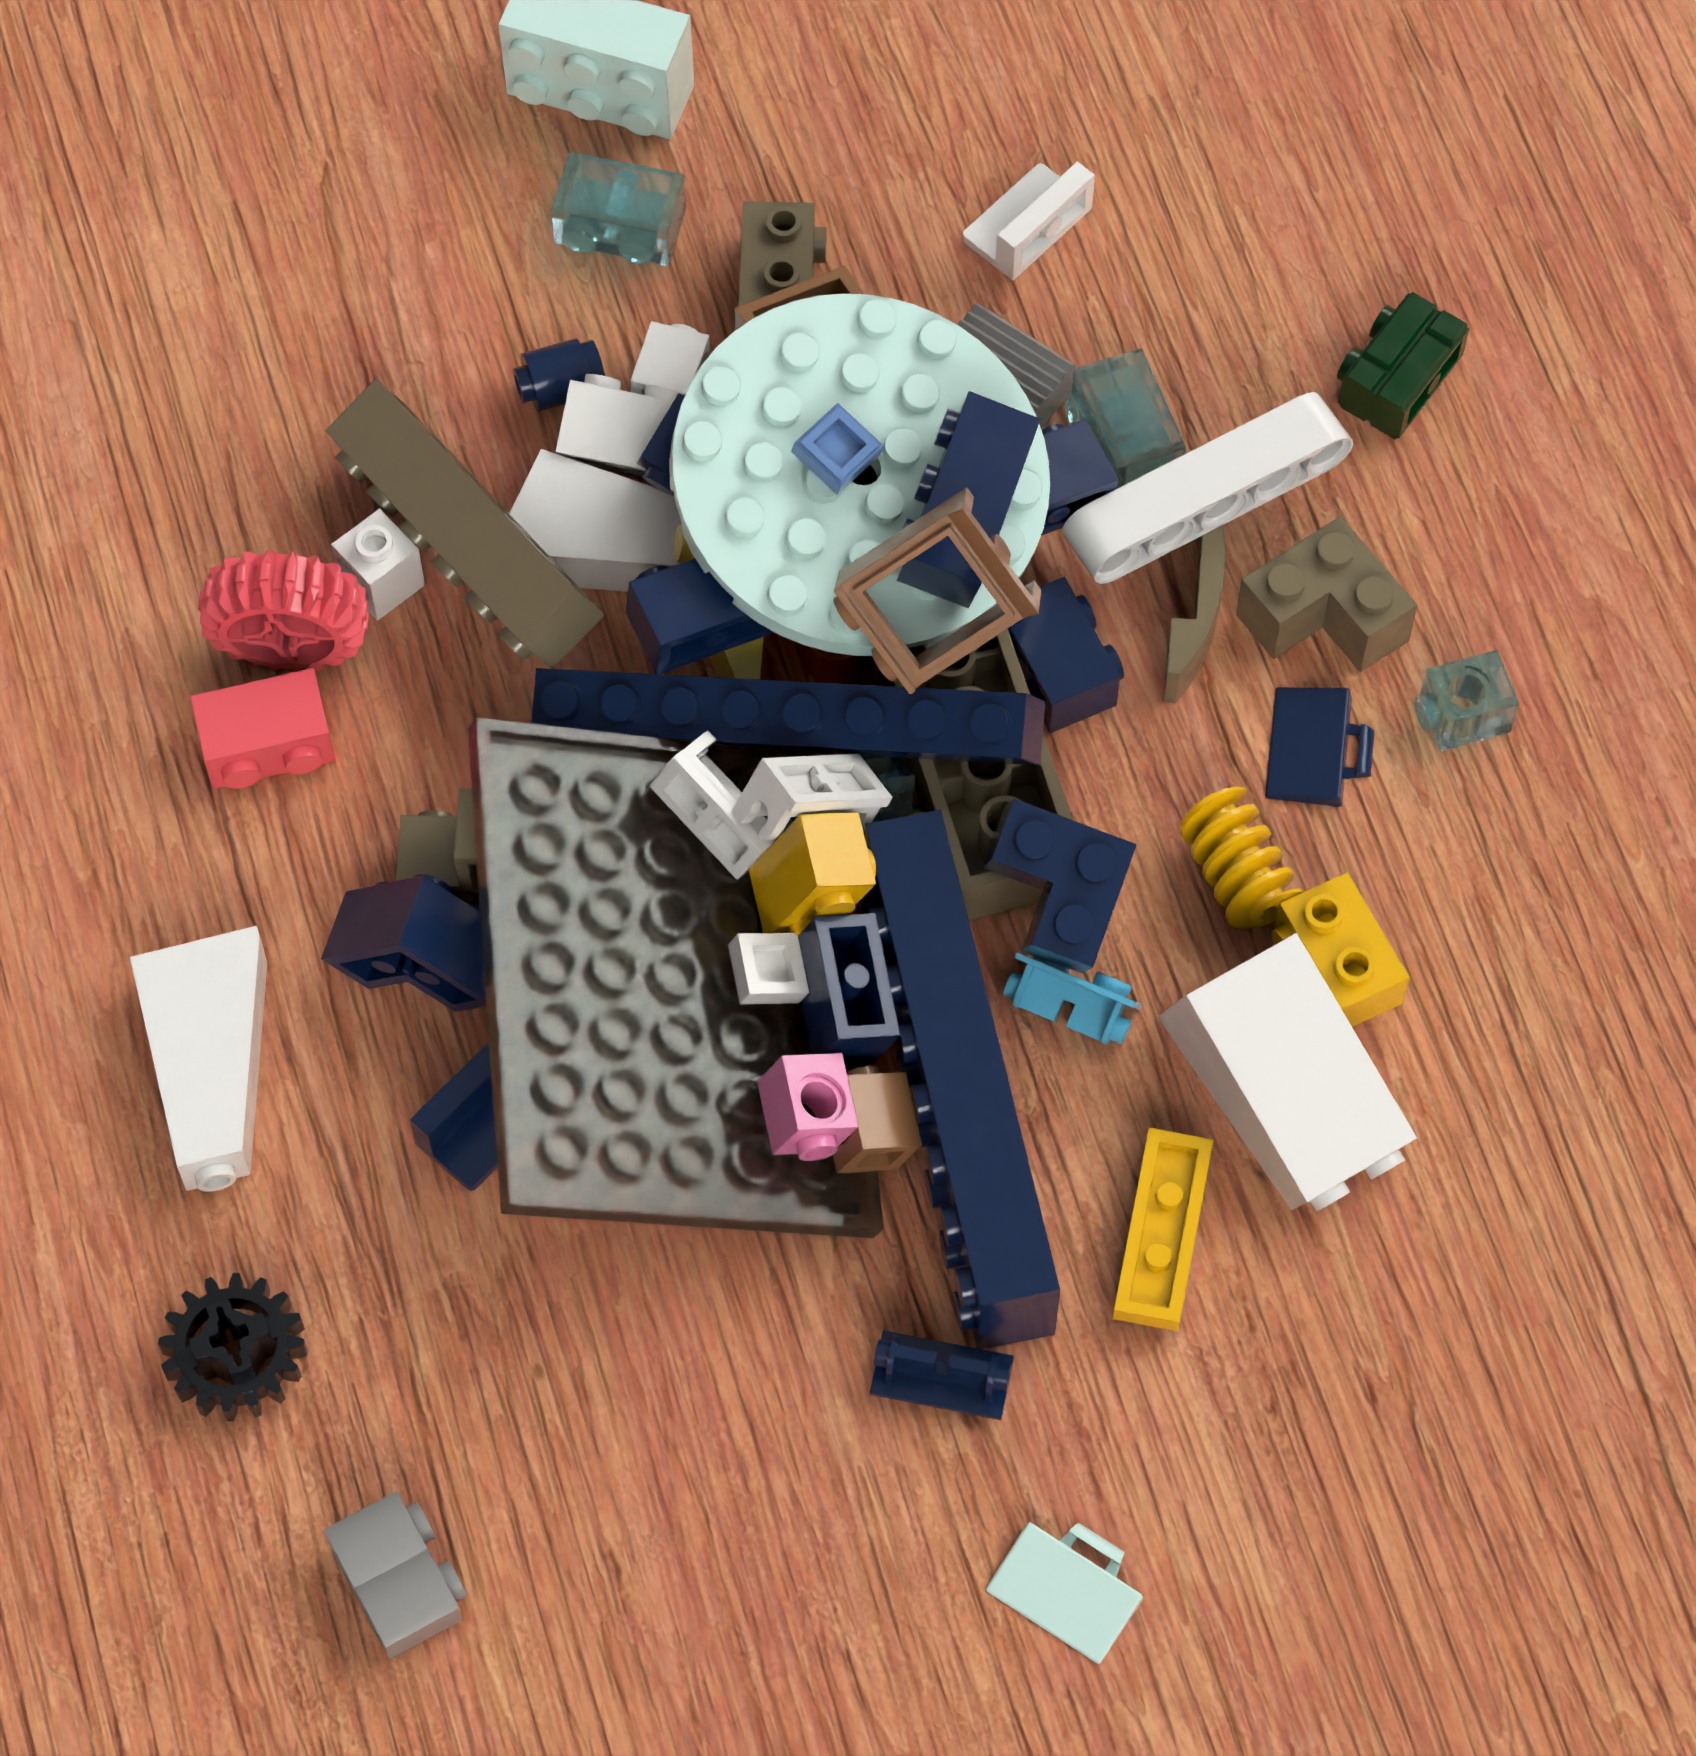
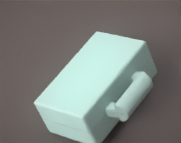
M1027 1523L986 1587V1591L1097 1664L1102 1662L1143 1600L1141 1593L1116 1578L1125 1552L1080 1523L1074 1525L1061 1540H1057L1033 1523ZM1077 1538L1111 1559L1105 1570L1071 1549Z

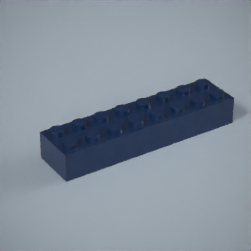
M940 809L865 824L866 845L872 851L876 862V884L859 901V906L862 914H876L900 1032L898 1037L900 1050L896 1051L899 1072H906L922 1141L921 1148L925 1147L928 1169L924 1170L930 1205L932 1209L940 1207L943 1230H939V1241L946 1269L955 1268L957 1291L953 1292V1299L960 1330L972 1329L977 1349H988L1055 1335L1060 1286L942 811Z

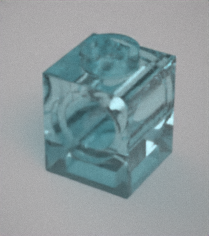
M1498 650L1426 669L1420 695L1415 696V709L1419 723L1425 732L1432 730L1440 751L1511 732L1519 706L1518 699ZM1455 697L1466 698L1473 702L1475 706L1461 707L1450 699Z

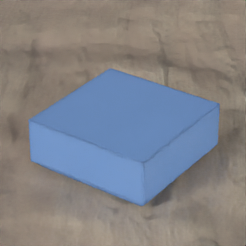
M837 403L794 443L791 452L838 495L880 456L884 445Z

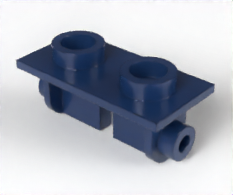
M883 1330L881 1340H878L875 1352V1370L870 1395L1002 1420L1014 1356Z

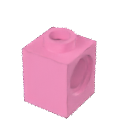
M842 1053L784 1055L757 1081L773 1155L798 1154L799 1159L803 1161L824 1159L835 1154L838 1151L837 1147L858 1128ZM802 1103L807 1105L814 1112L816 1117L810 1115L804 1109Z

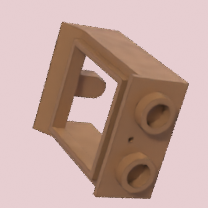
M967 487L838 573L834 589L836 597L833 601L839 615L852 630L862 629L874 646L871 653L880 671L891 682L899 679L909 694L915 692L918 686L1021 619L1039 614L1041 589L1034 580L1024 586L1009 566L1011 553L1004 540L998 534L989 538L972 515L974 496ZM949 536L998 604L917 657H914L866 590Z

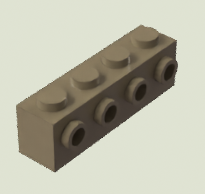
M743 201L738 306L814 277V263H826L827 227H815V203Z

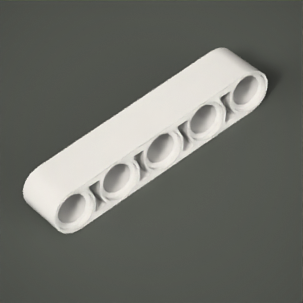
M1316 392L1306 393L1084 505L1068 518L1062 528V533L1095 582L1099 584L1109 583L1329 471L1350 453L1353 447V440L1321 396Z

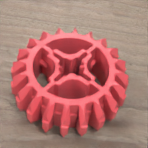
M268 549L266 554L257 555L250 551L243 552L241 559L236 557L224 558L222 565L211 567L209 577L204 582V590L200 591L198 611L201 612L202 636L212 641L214 649L228 651V657L232 660H247L250 662L251 667L264 665L272 667L275 672L279 668L292 669L297 672L302 668H314L316 671H321L325 664L332 666L342 665L345 658L357 655L358 647L363 645L364 633L368 631L369 612H367L366 588L357 583V576L350 572H341L339 564L321 563L316 555L306 558L297 556L294 551L289 554H276L271 549Z

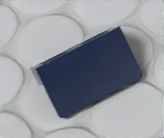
M500 1030L410 1119L415 1144L467 1190L473 1191L559 1106V1098L554 1091L524 1067L520 1045Z

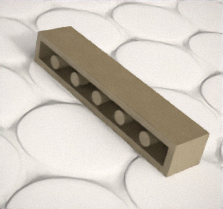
M376 378L325 430L342 449L335 456V459L359 482H362L366 477L372 481L373 485L366 491L368 495L390 516L394 517L399 511L406 518L398 526L401 531L424 552L432 546L438 555L431 563L457 588L463 582L468 585L471 591L464 599L490 624L497 618L504 624L505 627L498 633V636L524 661L533 653L553 669L605 616L600 608L422 420Z

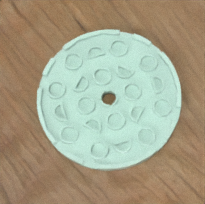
M842 293L795 300L775 307L751 319L731 333L714 349L690 383L677 416L669 458L671 492H674L675 503L682 522L680 529L690 551L704 573L710 572L717 582L734 598L732 603L757 623L780 636L805 646L839 654L872 656L871 650L874 646L861 628L856 631L849 628L834 605L833 599L836 597L834 589L838 573L901 531L907 518L914 521L920 518L925 503L915 500L914 496L927 463L937 467L940 464L945 448L934 445L947 409L959 412L968 392L971 391L1027 414L1037 416L1019 383L1000 359L980 340L939 314L904 301L868 294ZM837 403L884 445L880 456L870 464L876 472L877 480L865 486L851 482L838 495L791 452L794 443ZM1040 424L1038 425L999 534L1011 553L1009 566L1019 579L1036 550L1044 529L1049 505V460ZM901 567L866 590L908 648L924 645L925 648L933 646L997 604L982 583L968 609L896 581Z

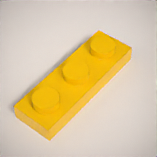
M1149 1127L1113 1319L1178 1332L1213 1139Z

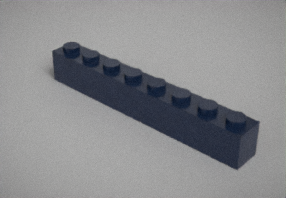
M1086 419L1068 426L1054 424L1042 429L1049 460L1050 493L1048 511L1041 536L1063 528L1068 518L1078 509L1117 488L1119 478ZM695 557L690 561L670 568L667 566L652 567L642 572L634 581L629 582L625 613L656 676L775 633L738 609L732 603L734 598L717 582L710 572L704 573Z
M536 668L531 731L557 739L688 746L708 730L717 739L710 747L823 754H860L861 756L1041 766L1045 701L1027 693L916 688L915 692L909 694L905 687L662 674L656 676V674Z

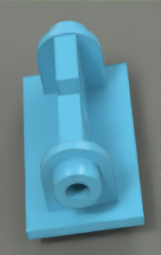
M1016 952L1014 958L1027 963L1023 975L1013 971L1005 985L1003 995L1013 999L1012 1006L1023 1008L1056 1022L1064 1000L1075 1004L1066 1027L1101 1041L1106 1046L1111 1041L1121 1045L1124 1043L1132 1021L1122 1017L1126 1005L1138 1010L1142 1007L1141 1003L1128 998L1132 988L1131 985L1097 971L1091 983L1069 974L1070 969L1036 956L1031 958Z

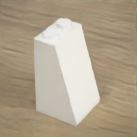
M1297 933L1187 994L1158 1016L1171 1038L1291 1210L1309 1201L1316 1212L1350 1193L1349 1188L1344 1182L1348 1178L1365 1169L1370 1179H1373L1405 1161L1399 1149L1417 1139Z

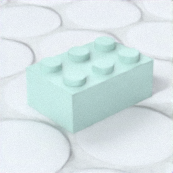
M509 0L498 24L507 94L516 96L528 104H545L570 111L577 117L585 120L598 119L623 126L638 135H655L669 140L672 139L694 87L690 15L638 0Z

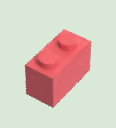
M314 668L190 696L203 757L213 789L225 786L233 789L245 788L257 783L260 778L287 772L291 774H306L315 771L322 764L336 761Z

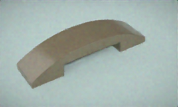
M1223 525L1193 540L1200 542L1194 619L1171 618L1167 647L1164 702L1176 703L1189 688L1207 656L1214 637L1225 573Z

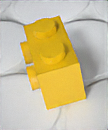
M859 813L800 814L749 869L763 933H796V936H799L814 916L847 915L855 909V905L876 884V862L872 851L867 848Z
M1348 872L1279 903L1275 927L1271 932L1273 944L1275 945L1295 933L1298 934L1352 1027L1403 1004L1410 977Z

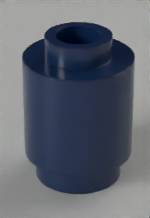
M577 338L521 353L522 366L513 368L516 388L522 403L532 401L537 412L564 405L570 380L584 382L586 374L605 376L595 342L589 340L580 343Z

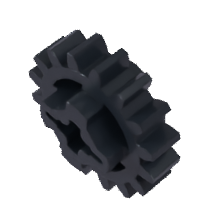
M233 1273L229 1281V1287L219 1289L215 1280L209 1277L205 1279L207 1294L203 1297L198 1298L188 1291L181 1294L187 1308L184 1315L177 1312H167L165 1316L169 1329L175 1335L160 1337L158 1341L162 1354L171 1357L161 1364L167 1381L178 1380L174 1390L182 1403L197 1395L196 1407L202 1416L207 1417L216 1404L221 1405L227 1421L235 1420L238 1406L248 1405L250 1412L255 1417L261 1416L262 1405L260 1399L268 1395L271 1399L281 1404L285 1400L280 1386L281 1381L285 1379L299 1382L302 1377L298 1365L291 1360L305 1357L308 1354L305 1340L296 1336L305 1330L299 1313L288 1314L292 1305L284 1291L269 1299L270 1288L267 1280L260 1277L250 1290L245 1289L240 1273ZM234 1309L250 1310L257 1314L249 1316ZM207 1321L201 1334L194 1337L200 1326ZM227 1328L231 1329L234 1339H238L241 1351H239V1355L242 1360L240 1366L236 1365L232 1354L229 1355L227 1352L226 1343L228 1340L225 1334ZM273 1356L267 1368L259 1374L265 1360ZM217 1377L234 1385H220L208 1380Z

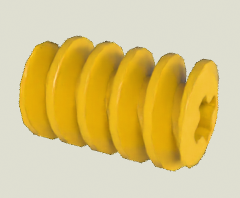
M1234 786L1214 792L1198 802L1183 818L1179 833L1187 844H1192L1191 855L1199 865H1203L1202 876L1210 886H1215L1214 897L1222 907H1227L1225 918L1233 928L1249 929L1276 921L1279 903L1304 892V890L1296 888L1283 892L1282 889L1293 881L1295 874L1289 867L1271 870L1281 860L1283 852L1278 846L1259 849L1270 838L1271 831L1266 825L1248 828L1258 818L1260 811L1254 804L1236 807L1245 798L1248 790L1245 787Z

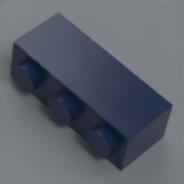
M969 391L960 411L956 412L947 409L934 442V445L945 448L940 464L937 467L927 463L914 496L915 500L925 503L920 517L967 487L974 496L972 515L989 538L995 534L999 535L1041 419ZM907 518L903 529L913 523L914 520ZM949 536L904 564L896 580L968 609L982 584Z

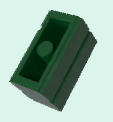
M1414 292L1408 293L1396 309L1389 305L1385 306L1371 327L1369 336L1373 339L1363 351L1354 347L1347 354L1338 370L1337 379L1342 381L1338 400L1341 408L1362 421H1370L1372 427L1394 440L1400 438L1463 356L1469 333L1467 323L1445 310L1438 311L1436 305Z

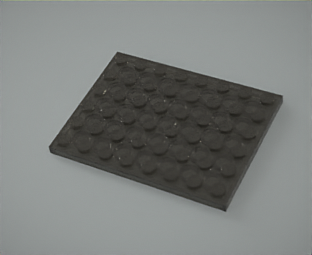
M476 717L468 728L501 1214L874 1238L884 1229L878 1171L837 1173L833 1155L820 1160L803 1161L799 1159L798 1154H772L757 1081L781 1056L809 1055L811 1052L801 1002L784 1004L739 1003L728 944L737 934L763 933L749 870L737 880L649 787L669 761L692 742ZM715 744L707 748L709 751L706 754L741 792H743L762 758L811 756ZM866 1065L845 1066L846 1072L855 1068L865 1067ZM802 1103L804 1109L810 1115L816 1117L814 1112L807 1105Z

